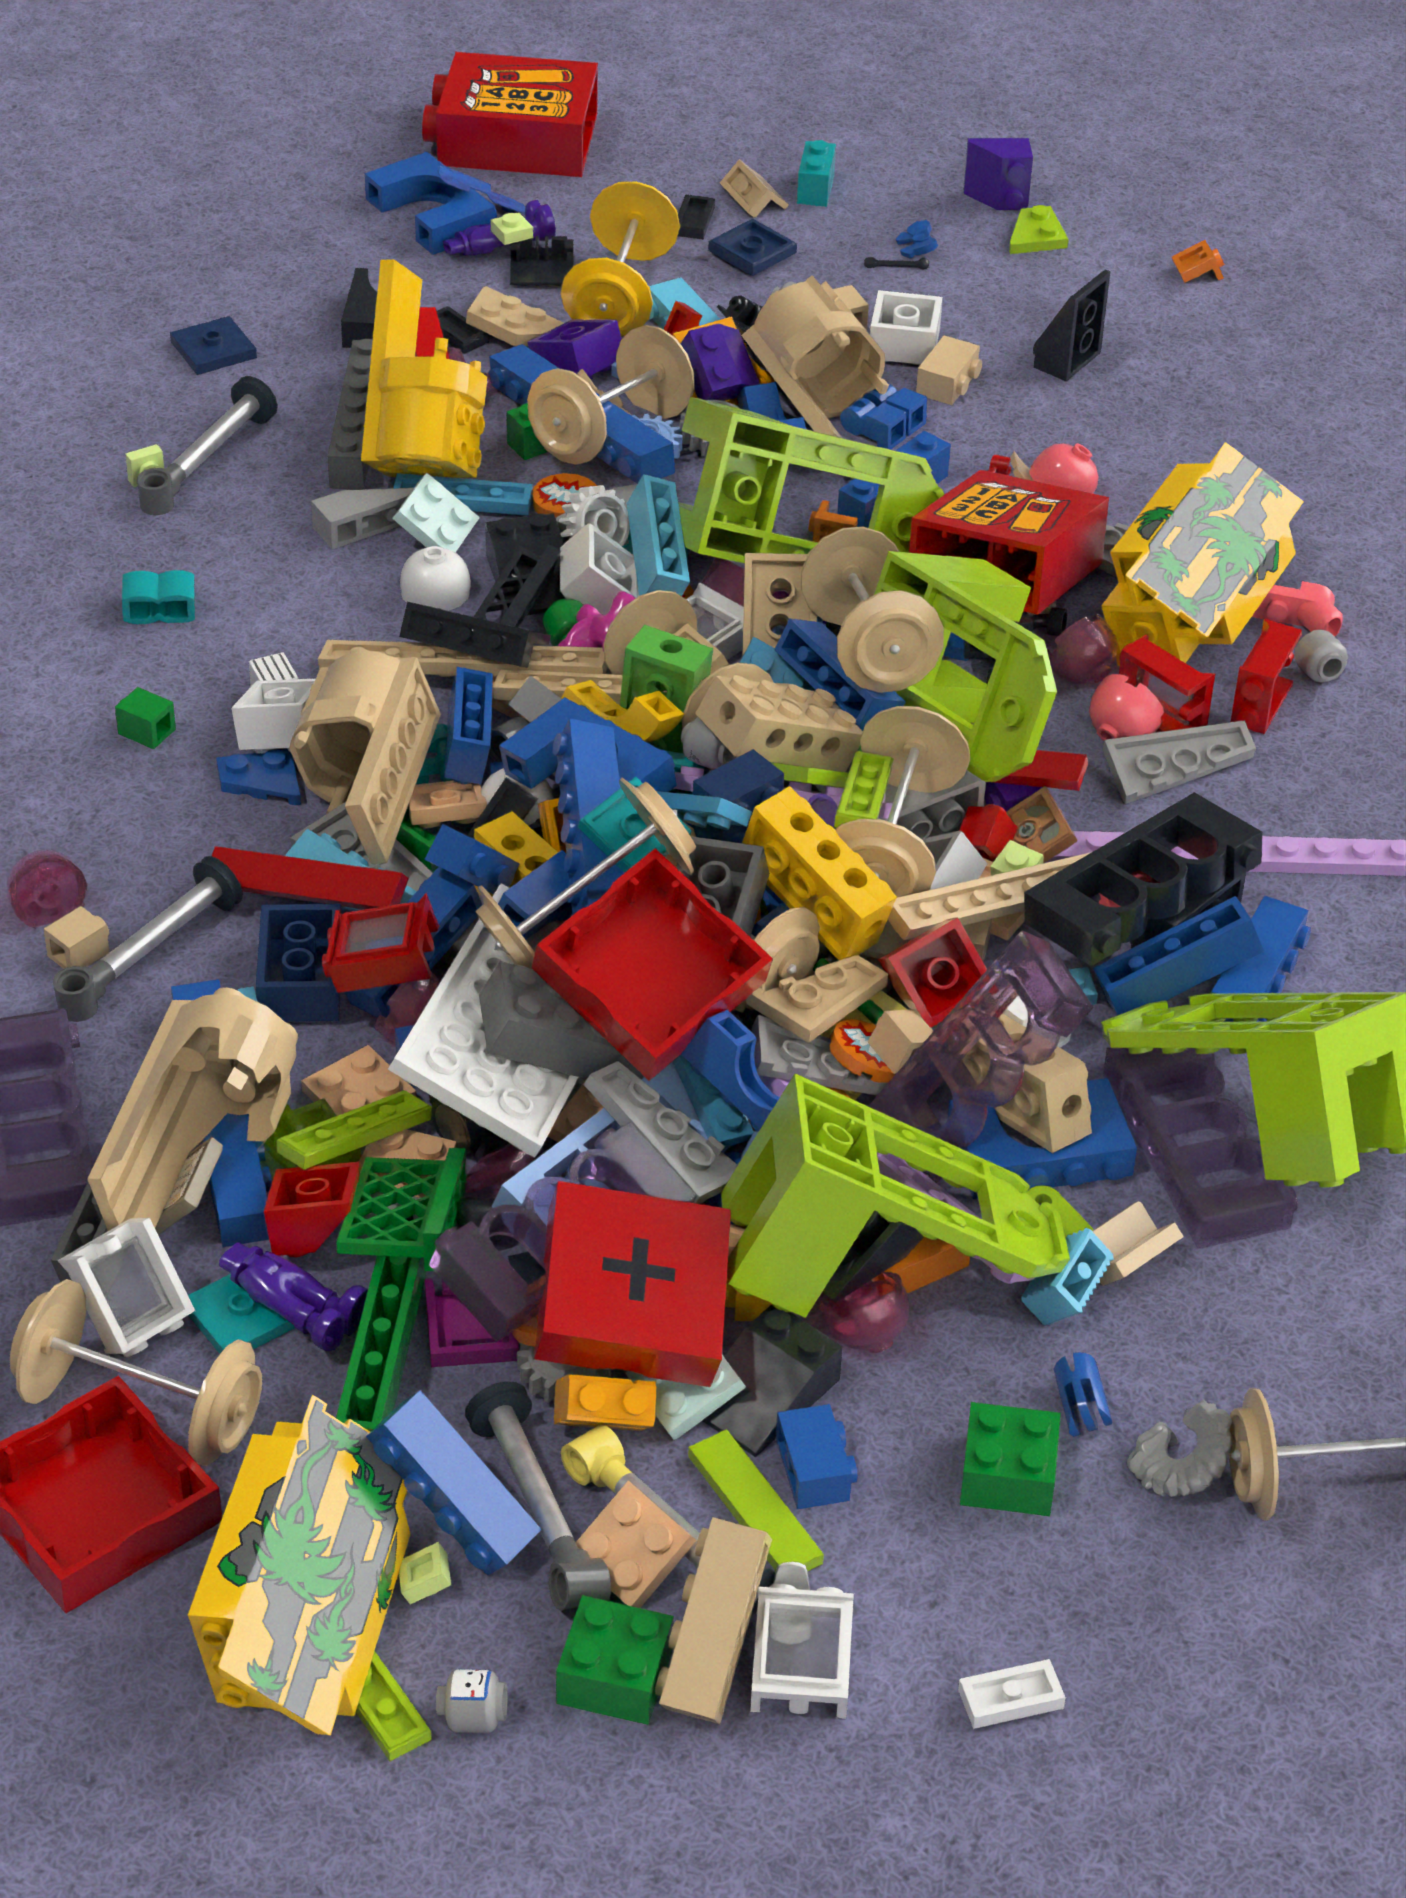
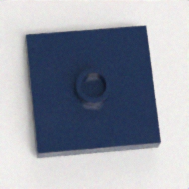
M752 218L708 241V251L749 275L754 276L796 254L797 243Z
M230 316L170 332L171 343L196 375L257 358L256 347Z

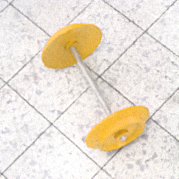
M636 181L617 182L604 188L593 201L590 213L594 234L605 248L618 256L617 260L589 258L574 265L564 277L560 293L564 309L571 319L617 320L621 336H626L634 328L644 326L650 318L653 306L650 287L640 273L624 263L625 259L653 260L666 254L676 243L680 229L677 210L669 198L653 186Z

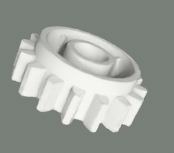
M603 485L579 488V493H571L569 495L572 503L563 504L562 509L567 513V517L559 519L560 523L566 525V530L561 533V537H569L570 539L586 524L590 523L620 546L628 544L629 540L627 538L630 526L624 499L616 497V491L613 489L605 490Z

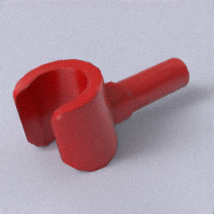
M993 455L988 471L1009 476L1011 472V467L1009 466L1011 462L1010 457Z

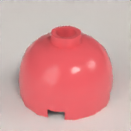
M1054 444L1046 448L1034 460L1029 470L1030 476L1036 482L1094 494L1097 488L1099 478L1096 465L1090 459L1092 453L1080 444H1075L1074 446Z
M1111 674L1103 679L1092 696L1089 707L1090 719L1098 736L1103 741L1155 733L1163 722L1160 717L1164 713L1163 706L1158 698L1143 684L1139 683L1135 688L1131 684L1126 683L1129 677Z

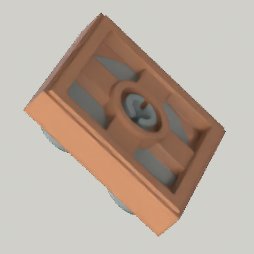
M1046 786L1006 812L1018 827L1013 841L1043 854L1044 863L1078 841Z

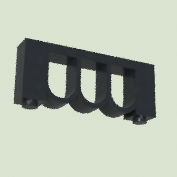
M1194 792L1025 891V924L1088 965L1093 966L1120 950L1121 943H1128L1138 939L1145 932L1148 919H1166L1179 914L1186 906L1187 895L1197 896L1214 892L1224 884L1226 876L1235 880L1262 863L1263 832ZM1178 846L1198 859L1184 858L1171 850ZM1139 869L1160 883L1145 882L1131 874ZM1100 893L1121 907L1104 906L1092 900L1091 897Z

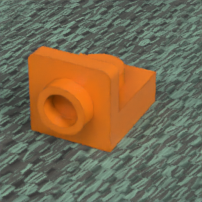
M1206 240L1171 256L1184 283L1200 277L1211 269L1218 281L1224 278L1220 267L1225 265L1217 248L1210 249Z
M822 500L818 511H812L808 530L813 532V541L819 542L823 537L842 528L857 527L858 518L830 513V501Z

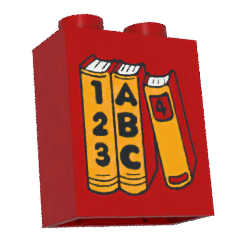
M455 52L449 74H435L432 105H425L423 112V141L437 143V160L446 167L582 177L598 116V63Z
M979 470L912 517L909 553L984 559L1031 587L1023 612L1038 615L1102 564L1109 497Z

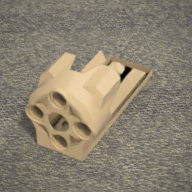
M219 988L213 995L202 996L195 1000H172L88 1177L90 1187L108 1231L128 1219L150 1218L155 1228L189 1152L211 1132L227 1113L236 1115L249 1114L247 1141H265L275 1132L291 1094L290 1070L297 1057L296 1043L298 1041V1033L295 1028L284 1022L266 1005L245 997L241 992L232 988Z

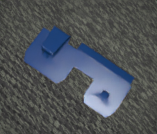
M439 165L438 173L446 184L466 192L470 191L469 187L487 194L488 198L492 202L499 204L502 210L509 213L516 211L525 215L524 204L502 194L492 192L491 184L444 165Z

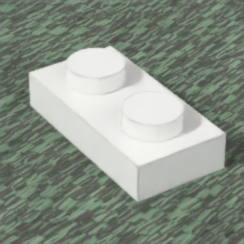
M1050 1659L959 1679L958 1691L973 1729L1064 1709L1066 1697Z

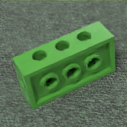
M644 625L625 648L620 706L628 709L635 697L660 691L678 709L684 712L691 694L701 681L710 675L713 648ZM682 719L669 734L648 743L660 750L684 754L681 741Z

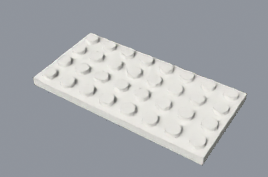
M502 883L492 897L497 904L503 893L509 889V887ZM479 918L388 1070L535 1158L579 1077L487 1053L479 994L500 961L510 964L514 963L503 950H494L496 940ZM558 920L548 923L529 937L526 941L534 952L536 945L565 921Z

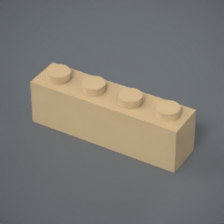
M712 1517L709 1529L702 1528L695 1550V1555L701 1557L696 1575H688L683 1590L682 1601L688 1603L683 1621H675L669 1639V1648L674 1649L670 1667H662L656 1684L655 1694L661 1696L659 1704L663 1708L716 1724L721 1723L772 1542L767 1532Z

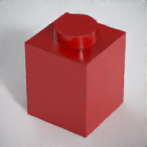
M987 804L985 806H968L959 831L964 833L982 858L994 862L1010 840L1013 841L1018 827L1002 807Z

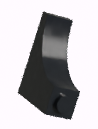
M355 268L341 319L342 348H351L353 340H373L377 292L369 282L368 268Z

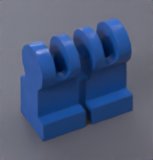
M889 384L886 394H880L875 388L854 402L853 405L844 409L841 412L840 421L847 432L855 436L862 434L877 441L878 447L892 449L905 440L906 436L909 437L926 424L927 396L906 388L897 391L891 384Z

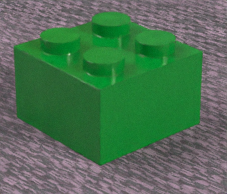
M971 1402L960 1505L1050 1516L1055 1486L1061 1413Z
M582 1595L556 1670V1704L649 1725L658 1697L655 1694L658 1676L662 1667H667L673 1650L669 1648V1639L674 1625V1616Z

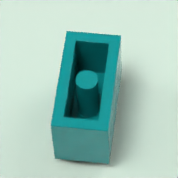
M823 140L805 142L798 172L797 204L827 207L835 172L836 144L827 143Z

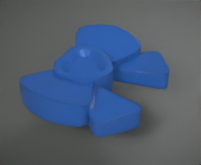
M917 221L907 228V232L899 234L896 238L897 244L902 245L913 242L912 245L900 250L902 256L913 258L915 255L929 253L938 247L936 239L930 237L932 227L929 221Z

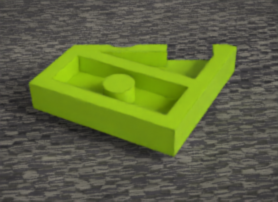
M1036 205L1032 208L1020 210L1010 240V254L1068 248L1069 238L1051 206Z

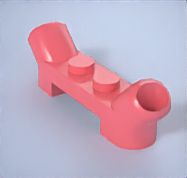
M1303 581L1300 589L1273 585L1252 615L1254 618H1265L1276 622L1303 626L1310 632L1320 629L1326 630L1334 636L1339 633L1343 622L1342 613L1334 606L1335 598L1332 591L1326 586Z

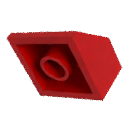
M958 917L946 919L878 959L884 971L888 973V978L900 998L910 1010L915 1009L930 1028L998 989Z
M360 1162L317 1165L307 1169L300 1167L276 1169L264 1208L272 1253L278 1256L287 1255L288 1257L296 1258L318 1250L351 1211L361 1171Z

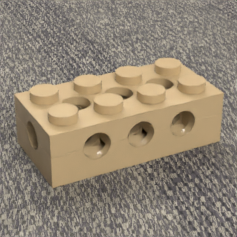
M745 553L743 655L753 637L775 648L781 635H777L771 630L776 626L786 627L790 618L817 622V615L809 609L801 591V570L808 554ZM777 591H785L789 594L787 598L781 600L774 598L772 595Z
M716 675L695 713L735 757H739L754 749L769 762L846 772L854 758L855 752L860 747V739L863 733L855 724L856 719L848 712L843 711L835 703V697L823 689H816L815 691L805 690L794 684H789L786 687L776 685L768 680L755 682L738 675H734L733 678Z
M984 1002L944 1020L951 1086L955 1092L965 1098L989 1095L999 1120L1051 1153L1092 1134L1090 1120L1092 1110L1087 1089L1088 1071L1083 1061Z

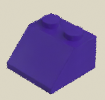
M968 138L964 194L996 210H1021L1028 208L1033 164L1029 138Z
M572 319L527 343L529 349L558 368L572 371L576 374L583 369L592 380L593 374L612 369V364L616 362V354L622 337L617 320Z
M718 323L690 330L680 343L687 352L694 371V390L698 399L727 401L737 398V394L744 387L760 385L738 329Z

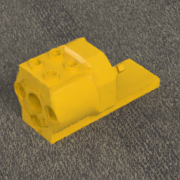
M395 259L380 260L361 461L388 477H396L397 473L425 475L428 473L430 476L476 478L477 468L481 465L482 460L479 445L480 434L483 433L485 428V420L482 413L485 406L487 376L481 373V362L475 360L467 364L446 359L448 339L439 337L435 340L434 357H415L422 279Z

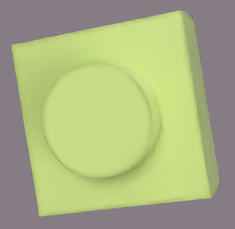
M507 213L502 217L491 219V231L504 245L533 238V226L520 213Z
M157 444L126 453L128 481L133 487H137V477L144 470L164 468L163 451Z
M1010 840L990 866L991 876L1044 864V855Z
M439 1542L403 1558L399 1570L401 1594L409 1604H413L451 1586L447 1552Z

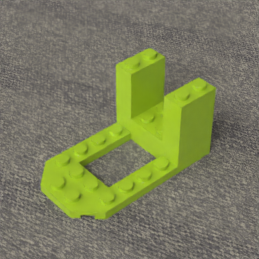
M693 397L689 399L682 431L709 442L694 506L678 502L684 545L696 553L744 564L745 553L808 554L819 542L772 532L789 463L880 484L868 528L882 532L897 546L899 552L909 553L912 517L945 495L932 476V469L926 458L794 427L740 408Z
M888 551L874 595L880 592L902 590L921 596L936 609L944 627L943 649L935 667L920 682L901 691H895L906 701L904 706L921 707L939 713L955 724L968 741L971 759L967 771L984 782H996L1031 764L1057 694L1045 640L1015 623L1020 622L1031 587L984 559ZM951 632L996 659L988 684L953 662L942 660Z
M1406 992L1200 994L1188 996V1005L1168 1008L1166 1000L1153 1002L1101 1022L1103 1038L1110 1047L1128 1048L1131 1054L1149 1052L1153 1048H1161L1163 1054L1179 1053L1187 1050V1048H1195L1196 1054L1214 1053L1220 1051V1048H1229L1230 1054L1247 1053L1266 1180H1283L1285 1186H1299L1309 1181H1316L1319 1187H1336L1344 1184V1178L1360 1171L1358 1153L1373 1152L1379 1148H1388L1390 1154L1406 1153ZM1225 1018H1233L1234 1022L1223 1021H1225ZM1258 1018H1266V1019H1267V1022H1256V1021H1258Z
M796 1073L791 1078L721 1192L722 1208L731 1209L730 1221L739 1226H747L728 1257V1284L743 1295H754L770 1302L778 1310L793 1312L805 1318L874 1210L890 1222L897 1223L900 1221L916 1228L921 1235L928 1239L943 1240L954 1245L964 1255L969 1257L979 1256L992 1262L999 1270L1005 1273H1017L1028 1279L1062 1272L1070 1260L1060 1213L1048 1202H1042L1039 1205L1026 1193L1030 1185L1018 1174ZM877 1152L883 1155L890 1153L905 1160L915 1170L921 1172L927 1170L941 1176L944 1181L955 1188L965 1187L976 1192L982 1219L880 1174Z

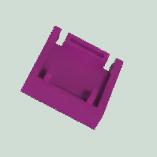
M511 1272L502 1273L501 1287L503 1291L496 1292L493 1273L442 1277L443 1295L435 1296L433 1278L424 1279L431 1367L517 1361L519 1344L512 1335L510 1313L515 1308Z

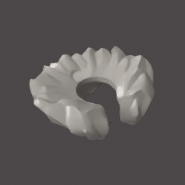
M1202 1400L1194 1407L1184 1411L1183 1422L1190 1430L1197 1434V1444L1192 1453L1182 1459L1169 1457L1167 1448L1178 1444V1438L1166 1423L1157 1422L1151 1429L1138 1436L1136 1448L1127 1459V1466L1130 1472L1135 1473L1136 1478L1141 1480V1484L1145 1489L1152 1488L1156 1494L1161 1496L1166 1494L1170 1497L1187 1496L1204 1491L1205 1488L1211 1486L1214 1478L1222 1476L1227 1465L1228 1454L1232 1449V1438L1229 1430L1232 1420L1225 1410L1217 1409L1216 1404L1207 1403L1205 1400Z

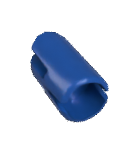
M1082 1352L1073 1353L1074 1371H1071L1065 1356L1060 1358L1054 1366V1375L1069 1433L1073 1437L1081 1435L1074 1409L1076 1404L1088 1432L1098 1429L1092 1405L1093 1401H1096L1099 1414L1105 1426L1112 1424L1096 1360L1091 1355Z

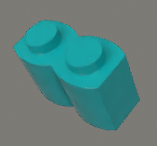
M170 570L160 574L150 571H132L123 574V621L131 624H150L158 620L166 623H185L195 620L194 573L184 570Z

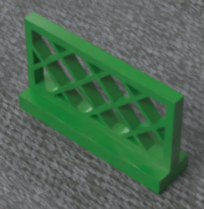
M449 1148L445 1160L366 1157L359 1175L351 1211L344 1219L336 1242L337 1254L424 1258V1271L442 1272L457 1221L458 1209L456 1204L464 1197L467 1187L466 1148ZM375 1173H389V1174L380 1177V1176H378V1175L375 1174ZM420 1175H431L424 1179L419 1177ZM402 1182L408 1184L400 1188L395 1187V1185L400 1184ZM379 1191L383 1193L375 1198L369 1196ZM421 1193L426 1195L425 1197H422L417 1200L412 1198ZM396 1203L402 1205L392 1210L388 1208V1206ZM370 1213L376 1214V1216L369 1219L363 1218V1216ZM413 1215H417L419 1217L412 1221H408L405 1219ZM390 1224L394 1226V1228L387 1231L380 1229ZM365 1234L369 1236L366 1239H355ZM408 1236H409L410 1238H412V1239L415 1240V1241H398V1240L403 1239V1238L408 1237Z

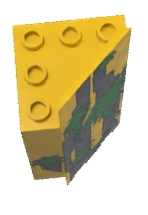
M1226 442L1210 463L1177 464L1110 552L1118 584L1101 607L1117 665L1120 666L1119 656L1122 649L1145 634L1149 636V641L1184 663L1188 661L1199 644L1232 645L1296 554L1289 522L1304 501Z
M312 1395L302 1423L276 1422L272 1435L252 1434L188 1612V1617L217 1703H223L233 1708H241L243 1706L270 1708L281 1712L316 1734L331 1735L337 1715L355 1716L411 1533L403 1506L408 1491L404 1485V1480L391 1465L383 1462L377 1456L373 1444L366 1437L370 1431L351 1419L342 1423L325 1412L327 1407L325 1402Z

